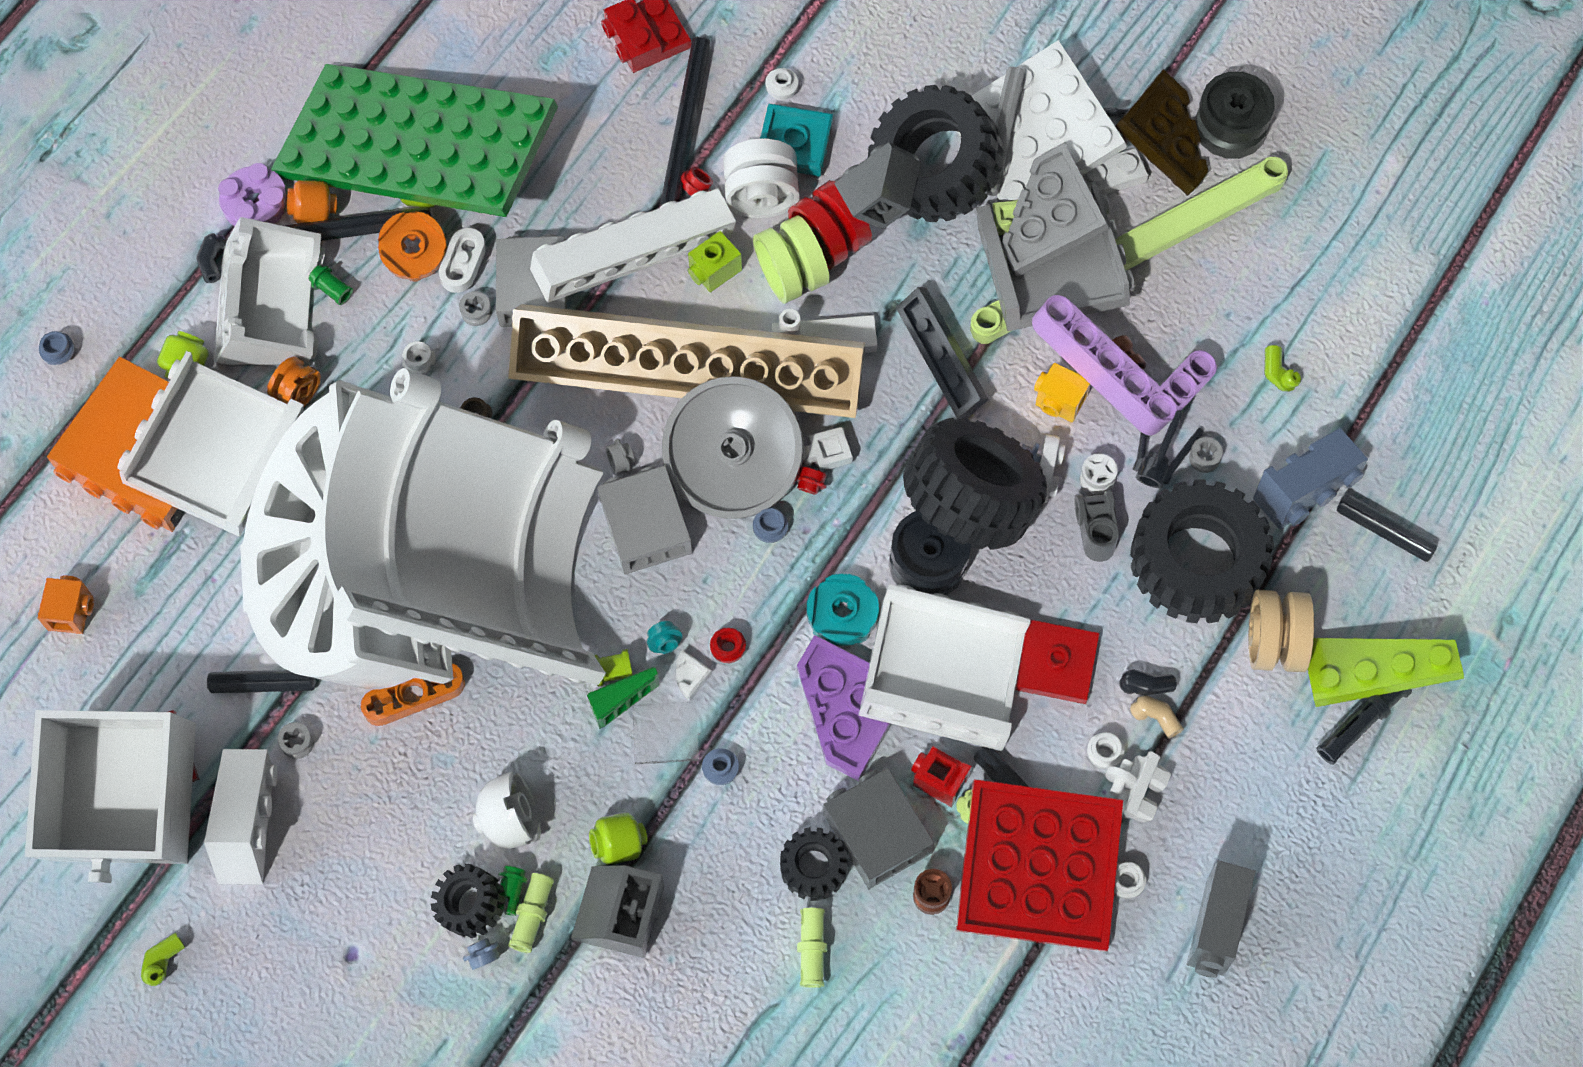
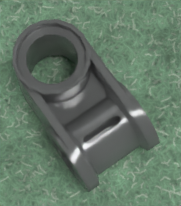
M1111 490L1104 492V495L1083 497L1082 494H1075V514L1077 523L1080 526L1084 552L1093 561H1107L1115 552L1119 536L1113 493ZM1098 536L1104 537L1109 542L1098 543L1093 538Z

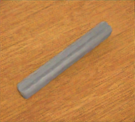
M1008 67L995 118V124L1000 131L999 137L1003 141L1004 152L999 155L1003 158L1004 162L1002 170L995 173L999 179L994 188L989 187L985 192L990 196H996L999 192L1025 79L1024 69L1019 67Z

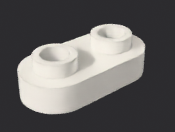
M474 228L460 229L450 240L439 268L441 283L450 292H464L472 286L486 252L483 235ZM467 247H474L470 252L464 251ZM456 275L463 276L459 280H452Z
M1049 434L1045 435L1041 452L1042 457L1039 463L1047 482V497L1044 503H1047L1049 496L1056 497L1059 476H1054L1053 473L1055 464L1062 465L1065 445L1059 444L1060 436Z

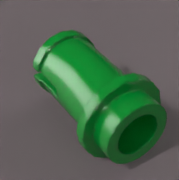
M318 265L309 274L308 280L311 282V287L314 290L320 289L338 305H343L350 299L353 288L332 274V269L329 266Z
M504 866L503 872H499L498 877L501 878L500 885L503 886L505 891L500 893V895L505 897V901L506 899L509 900L505 915L516 916L522 886L527 884L528 879L525 878V870L512 866ZM498 904V908L504 910L505 904Z

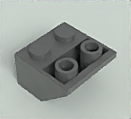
M888 142L874 148L870 153V157L862 163L848 168L843 173V177L834 184L853 217L884 229L910 210L921 161L918 156Z
M592 866L571 940L645 958L665 886L662 874L629 866Z

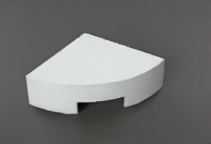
M682 650L676 661L675 673L678 688L688 701L693 699L712 675V670Z

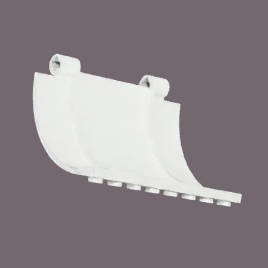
M404 368L399 370L392 380L390 388L392 400L358 390L335 443L325 483L321 515V547L324 569L329 587L343 613L344 619L357 627H364L366 625L380 629L388 635L396 636L401 634L412 637L423 644L432 642L444 645L455 652L463 650L475 653L486 660L495 658L506 661L517 668L526 666L537 669L545 675L552 676L557 674L568 677L576 683H583L584 681L599 685L606 673L593 653L585 651L581 645L575 627L571 599L572 566L578 533L591 496L603 475L601 469L577 461L582 460L590 449V432L559 420H553L548 424L542 436L439 402L441 395L439 380Z

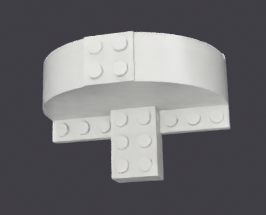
M338 380L329 386L328 394L313 403L290 426L273 451L258 482L246 522L243 544L240 545L244 612L248 613L254 633L267 654L284 669L295 674L363 689L390 688L413 678L444 684L453 680L450 649L444 645L432 642L423 644L412 637L401 634L396 636L388 635L374 627L366 625L364 627H357L350 624L344 619L343 613L329 587L322 558L321 515L325 483L335 443L358 390L392 400L389 396Z

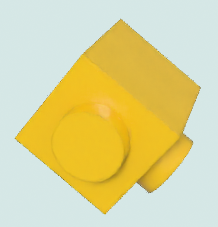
M1053 363L1049 372L1045 373L1042 371L1036 381L1034 390L1038 394L1035 405L1040 407L1049 416H1059L1073 423L1088 397L1091 384L1080 374L1057 363Z

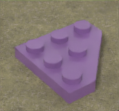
M814 635L797 664L799 678L826 765L858 781L891 724L858 716L870 663Z

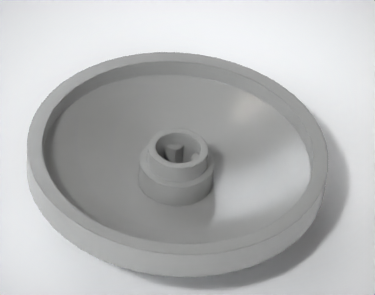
M742 377L713 379L700 384L688 392L672 410L665 425L662 439L663 463L670 482L677 493L699 511L720 518H747L759 514L764 509L772 508L786 496L794 485L800 473L804 455L801 426L788 402L767 385Z

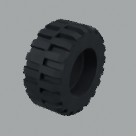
M928 85L924 87L922 92H919L916 88L907 92L908 97L902 101L900 98L896 99L891 103L893 108L888 113L884 111L878 120L881 124L879 128H873L870 138L873 140L874 145H869L868 157H870V153L874 148L888 142L915 155L919 146L930 136L943 131L960 132L961 144L953 162L936 175L917 177L911 207L906 212L910 217L917 220L923 217L926 222H937L940 216L945 221L956 219V213L962 212L966 215L973 211L972 205L977 201L982 203L988 197L985 193L988 188H994L999 179L995 173L1002 170L1004 162L1003 158L999 155L1004 152L1003 141L999 137L1000 131L996 124L970 94L963 90L957 91L955 87L947 85L942 86L941 90L936 85Z
M960 417L956 420L948 418L934 423L925 432L903 473L906 495L910 498L911 505L915 511L921 512L923 520L928 524L932 523L938 528L937 531L945 536L948 534L954 537L956 542L963 545L969 543L972 544L973 548L978 549L989 547L990 550L1011 546L1023 537L1046 500L1047 482L1045 475H1043V469L1039 462L1033 460V454L1028 449L1024 450L1020 446L1019 441L1013 437L1009 438L1003 434L1004 431L996 427L994 429L988 427L985 422L978 420L971 422L969 418Z
M1205 479L1194 480L1192 486H1187V483L1183 481L1174 484L1172 492L1168 489L1162 490L1156 495L1155 501L1149 502L1144 508L1131 544L1130 556L1133 558L1131 570L1133 576L1139 577L1137 586L1141 593L1146 594L1149 592L1151 594L1149 602L1157 609L1161 605L1168 609L1166 615L1175 619L1178 614L1187 616L1186 622L1196 624L1199 618H1206L1207 623L1219 622L1222 614L1229 619L1237 615L1241 607L1246 608L1252 602L1254 592L1261 589L1273 559L1271 555L1274 548L1273 536L1267 535L1270 529L1267 518L1264 516L1259 518L1258 516L1261 508L1254 501L1247 503L1244 500L1245 493L1237 488L1234 492L1225 489V483L1218 481L1215 482L1214 486L1206 485ZM1198 528L1211 531L1227 543L1232 551L1234 564L1229 570L1216 575H1200L1190 572L1174 559L1169 550L1168 541L1172 535L1185 529Z

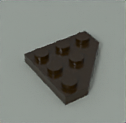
M1163 69L1115 127L1126 140L1132 143L1175 186L1188 196L1196 189L1209 170L1206 160L1200 158L1197 146L1201 143L1196 122L1194 119H1190L1187 106L1190 104L1188 92Z

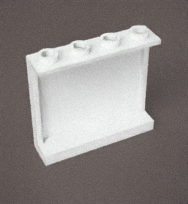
M186 351L181 361L177 359L173 363L168 374V379L171 380L165 391L160 389L155 395L151 406L154 410L148 421L143 419L135 433L137 441L132 450H126L121 456L118 463L120 477L123 484L240 537L246 527L250 506L263 470L281 438L304 412V405L293 399H290L288 404L283 403L194 362L192 353Z
M889 584L882 603L858 716L1002 751L1010 736L1012 723H1009L1024 636L1031 619L1021 617L1018 613L1012 611L1000 612L987 609L982 604L976 602L963 603L951 600L944 594H927L915 591L914 588L907 585L895 586Z

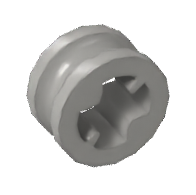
M469 292L460 300L461 316L467 324L480 326L487 323L492 314L490 301L482 292ZM477 304H481L482 311L475 310L473 314L470 313L469 307L475 308Z
M1199 438L1191 447L1189 453L1190 464L1199 472L1208 473L1214 471L1220 464L1223 455L1222 446L1213 438ZM1201 449H1206V453L1209 450L1213 453L1210 461H1206V457L1203 459L1199 457Z
M294 722L285 725L279 731L277 737L278 745L283 753L292 759L304 758L312 751L314 745L311 733L302 723ZM300 733L304 741L303 744H295L293 748H290L289 737L296 738Z

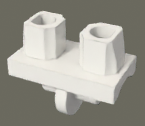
M1152 751L1148 752L1146 757L1136 756L1133 762L1123 759L1120 768L1109 767L1105 773V777L1113 783L1109 793L1123 800L1122 820L1132 818L1145 823L1154 818L1158 808L1157 803L1144 797L1147 788L1155 792L1163 791L1168 784L1171 773L1158 764L1160 756Z

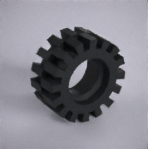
M809 827L804 828V833L799 834L798 831L792 834L791 841L787 839L784 844V850L780 854V871L783 882L787 883L788 889L792 893L794 891L797 892L799 898L805 899V896L811 897V901H817V897L823 896L824 899L829 898L830 893L833 891L836 893L840 889V884L844 883L846 879L848 856L847 851H844V844L840 839L837 841L835 834L831 831L828 834L823 833V828L817 827V831H811ZM818 851L826 856L829 866L823 875L809 877L801 871L799 861L805 853Z
M460 864L453 866L455 873L450 870L444 872L445 882L438 879L435 884L440 887L439 892L432 891L431 898L437 900V903L431 904V910L437 913L433 917L437 922L441 923L442 927L459 936L476 938L477 933L484 935L488 933L486 925L494 928L497 924L493 919L495 914L500 917L503 914V910L498 908V904H505V897L500 895V893L505 892L504 888L498 884L499 880L495 876L478 866L475 867L472 864H465V867ZM476 888L477 899L474 906L467 913L460 914L459 903L462 896L467 890Z

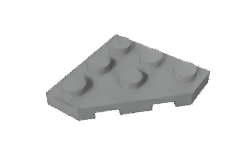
M1065 143L1034 159L1029 171L1031 175L1025 190L1022 189L1013 211L1014 218L1008 233L1005 232L1001 242L1002 249L1017 277L1109 230L1106 220Z

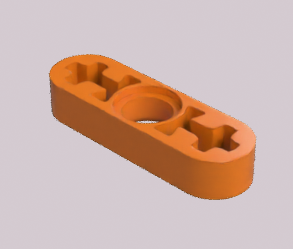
M452 663L453 686L446 688L444 684L431 681L436 693L433 695L430 694V690L425 682L428 680L413 678L390 688L373 689L362 698L361 711L366 720L372 725L383 726L459 696L465 687L463 674L460 668ZM410 686H419L423 689V695L419 701L409 703L403 699L404 691ZM394 693H395L396 698H397V700H398V702H399V704H400V706H401L400 708H397V709H396V707H395V705H394V703H393L394 701H393V699H392V697H391V694H394ZM378 700L385 705L383 706L384 712L379 715L372 710L374 709V702Z

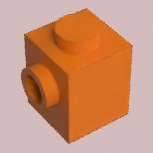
M63 575L60 576V579L47 578L37 619L47 631L83 634L86 618L92 614L94 608V597L82 580L77 577Z

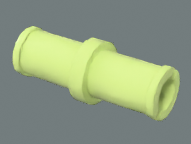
M532 873L524 901L517 907L516 914L519 916L512 938L508 944L510 948L523 953H531L532 945L540 922H544L547 916V912L544 910L551 887L554 884V880L551 877L539 873Z
M822 908L800 909L801 942L797 943V952L801 953L800 987L820 988L824 987V953L827 952V943H824L825 910Z

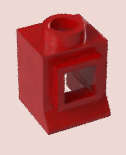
M932 746L928 754L921 752L911 768V771L915 773L913 786L952 808L959 788L963 782L967 783L970 778L972 766L962 763ZM933 763L949 771L944 781L928 773Z

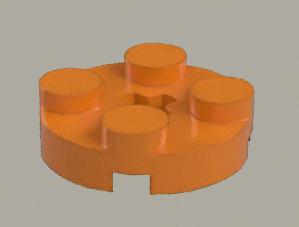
M422 212L396 214L386 221L379 232L378 249L380 259L393 275L416 282L429 277L440 268L448 246L441 226L428 214ZM417 238L421 240L418 245L420 250L417 253L413 251L409 254L404 252L407 249L404 243L405 240L410 239L414 241Z

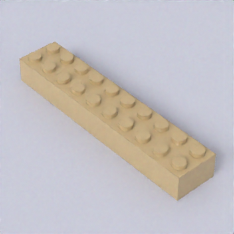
M521 304L513 309L508 379L683 398L692 389L707 381L722 377H742L758 381L775 390L788 402L793 411L856 418L859 406L865 342Z

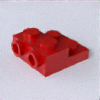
M624 0L603 9L605 19L601 20V25L608 39L613 37L617 44L615 45V50L622 63L627 62L633 73L691 48V39L668 0H643L638 3L635 0Z

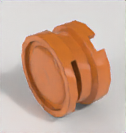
M289 357L277 367L271 376L267 386V394L288 404L290 399H293L305 407L315 395L320 384L321 375L313 367H305L304 361L298 357Z

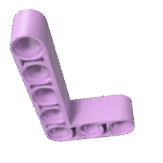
M1061 295L1049 297L1032 318V325L1036 333L1127 420L1146 435H1155L1173 420L1176 411L1182 410L1214 376L1217 370L1216 361L1211 354L1202 350L1194 351L1159 386L1066 297Z

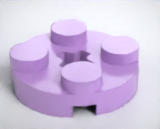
M255 163L249 167L241 168L219 184V204L225 218L233 226L237 224L240 217L275 224L284 214L283 208L287 201V190L284 182L277 173L268 169L262 163ZM259 193L258 202L253 203L251 200L245 202L250 194Z

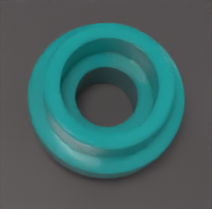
M661 621L654 624L648 630L647 645L651 652L667 654L678 647L683 635L681 630L674 626L672 622Z

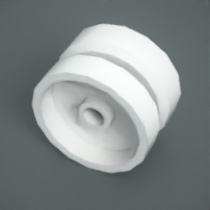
M752 139L736 144L728 149L723 156L726 204L732 212L751 218H769L788 212V209L799 201L798 178L796 177V152L790 145L772 139Z

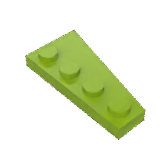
M1313 638L1312 654L1307 669L1315 707L1464 679L1456 640Z

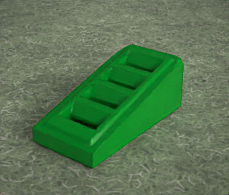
M649 668L588 693L589 705L599 729L608 725L660 686L656 668Z

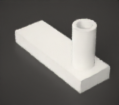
M786 309L780 314L779 323H772V332L865 342L864 353L877 352L878 345L874 315L800 321V315L796 310Z

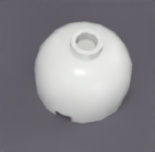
M512 771L487 782L478 795L476 801L477 812L473 813V822L478 833H484L488 840L502 848L511 849L539 841L541 836L539 817L534 821L531 819L529 805H536L534 797L519 773L513 775Z

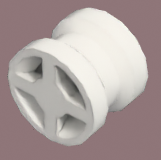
M1105 454L1089 456L1082 466L1079 479L1080 486L1084 492L1091 496L1104 495L1105 491L1112 490L1118 472L1115 461Z

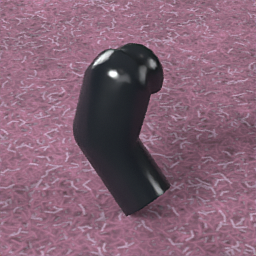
M211 233L205 236L196 256L206 283H214L221 278L215 257L217 253L224 252L227 239L223 235Z
M1131 669L1122 674L1119 686L1127 694L1153 695L1174 692L1177 682L1172 674L1155 676L1137 669Z

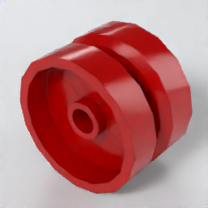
M828 180L812 192V199L804 197L788 209V217L791 219L799 215L806 221L820 245L828 269L831 270L848 258V251L855 253L872 241V232L869 223L853 217L835 186V181Z

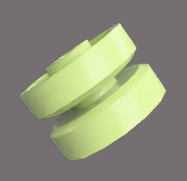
M799 215L780 224V234L772 228H768L753 236V245L762 272L773 293L783 304L802 296L803 286L812 292L829 283V271L820 245L809 225Z

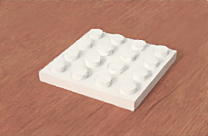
M1059 40L1017 66L1024 69L1025 79L999 192L996 196L1000 202L1018 200L1022 189L1025 190L1031 173L1029 171L1034 159L1063 143L1066 144L1082 176L1127 148L1125 141ZM1005 75L972 95L973 99L978 101L994 123Z

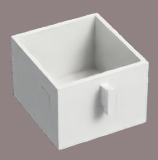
M35 710L25 857L55 862H92L88 882L112 883L110 863L187 864L196 723L171 712Z

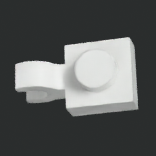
M842 427L808 436L809 446L804 447L801 467L808 468L816 463L818 471L821 472L852 463L853 456Z

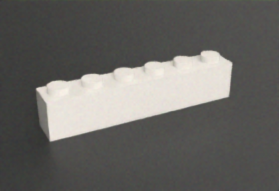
M719 189L709 192L699 191L683 201L677 203L676 201H670L651 212H638L627 220L618 223H606L598 230L586 234H574L568 240L557 244L548 243L542 245L533 252L530 270L547 303L688 254L719 231L727 239H730L736 220Z

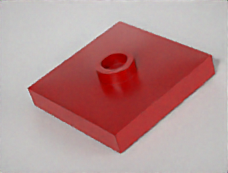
M1030 620V625L1024 636L1015 690L1086 704L1099 633Z

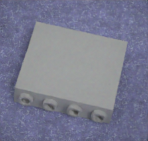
M1096 182L1091 183V194L1106 220L1109 230L1019 277L1015 275L1002 249L1001 242L1004 235H998L990 205L976 207L978 231L1007 331L1033 326V316L1045 301L1053 295L1066 297L1084 315L1130 305V291L1135 290L1131 270L1125 271V251L1122 244H1116L1115 239H1118L1117 228L1114 219L1108 220L1107 214H1109L1106 194L1100 195Z

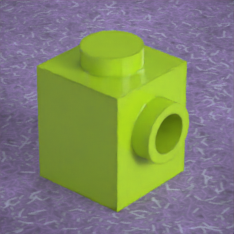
M721 231L688 253L689 268L687 271L697 285L703 284L710 293L742 271L741 253Z

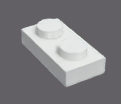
M1136 148L1114 155L1082 177L1090 192L1091 183L1096 182L1100 195H1107L1147 182L1148 173Z

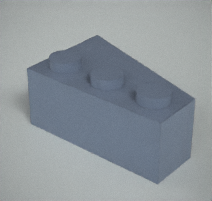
M1341 428L1310 444L1308 447L1310 450L1300 457L1296 453L1287 457L1285 461L1288 465L1276 471L1273 466L1264 470L1253 500L1279 530L1290 523L1292 526L1298 525L1310 514L1308 510L1317 504L1320 507L1325 506L1337 495L1335 491L1344 485L1347 488L1352 487L1364 476L1362 471L1368 458Z

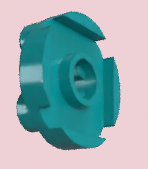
M842 573L831 575L825 578V581L820 583L817 588L815 586L809 594L807 600V619L813 634L833 645L849 646L866 641L878 621V598L875 592H872L871 588L866 585V582L855 575ZM840 602L847 603V608L853 610V612L847 614L846 617H839L838 613L833 612V608H839Z

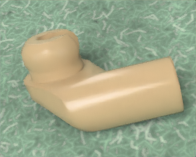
M1144 695L1138 697L1137 702L1131 704L1130 711L1135 719L1145 720L1148 716L1156 719L1168 738H1172L1184 730L1171 707L1166 702Z

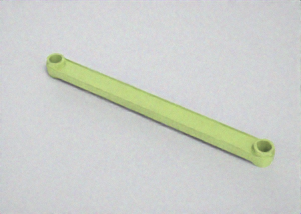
M1278 157L1266 158L1257 165L1119 236L1115 241L1117 245H1123L1126 256L1125 271L1253 203L1278 192L1284 186L1288 176L1286 163ZM999 300L978 309L971 318V334L981 344L992 343L1001 336L1011 332L1007 331ZM988 323L991 324L993 327L983 328L979 326V324Z

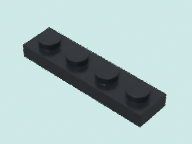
M917 287L895 308L956 418H968L986 403L989 398L929 291L925 287Z

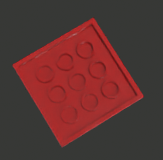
M974 779L955 931L1107 952L1109 949L1123 800Z

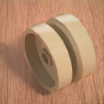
M1256 590L1252 598L1248 630L1251 668L1253 670L1272 671L1280 658L1281 665L1285 671L1306 672L1311 659L1314 633V612L1310 593L1289 591L1283 602H1281L1280 596L1276 591Z

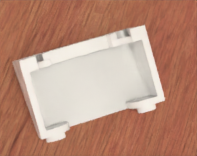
M243 217L239 218L226 242L222 258L214 348L215 363L229 366L280 365L287 358L295 356L304 361V364H307L311 358L315 359L319 341L317 338H314L313 331L308 330L311 282L308 280L311 271L316 266L322 265L324 261L325 249L320 247L321 234Z

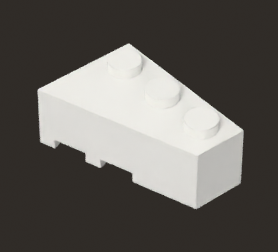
M223 749L204 840L218 884L263 885L268 824L272 811L271 792L272 787H275L277 784L276 764H271L267 749Z

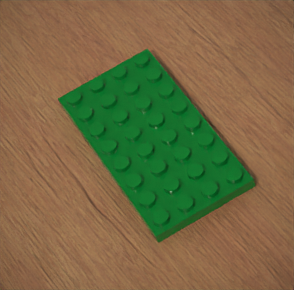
M325 64L271 170L284 179L323 181L328 186L507 217L553 120L558 105L553 98Z

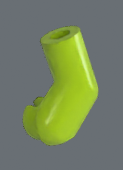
M1267 346L1265 348L1264 360L1265 377L1279 390L1285 392L1293 391L1301 383L1300 374L1297 371L1294 372L1293 369L1287 370L1282 366V348L1280 346Z
M176 932L145 952L141 968V978L145 984L149 986L160 985L166 977L169 958L185 949L182 940Z

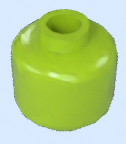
M178 331L177 335L167 336L157 359L158 366L166 371L164 377L168 379L173 363L177 359L181 361L186 351L192 353L194 362L205 366L209 356L207 348L203 346L205 341L182 331Z
M620 813L599 818L595 822L594 829L589 831V843L594 858H600L606 865H615L637 859L640 856L642 845L647 844V834L643 823H637L635 818L629 813Z

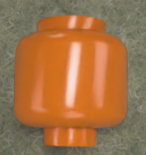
M299 180L295 182L293 188H288L287 215H293L296 223L324 221L329 219V214H336L337 196L334 193H330L326 182Z

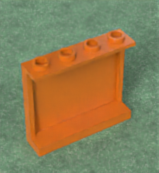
M119 356L47 455V458L55 468L53 473L65 482L72 483L75 480L82 484V488L90 495L98 499L102 495L111 499L112 505L126 514L133 511L141 515L140 519L150 527L157 530L163 527L173 532L175 527L170 519L178 508L123 484L119 473L120 470L118 469V463L126 450L131 451L137 441L135 433L143 419L148 421L154 410L151 406L155 395L160 389L165 391L169 382Z

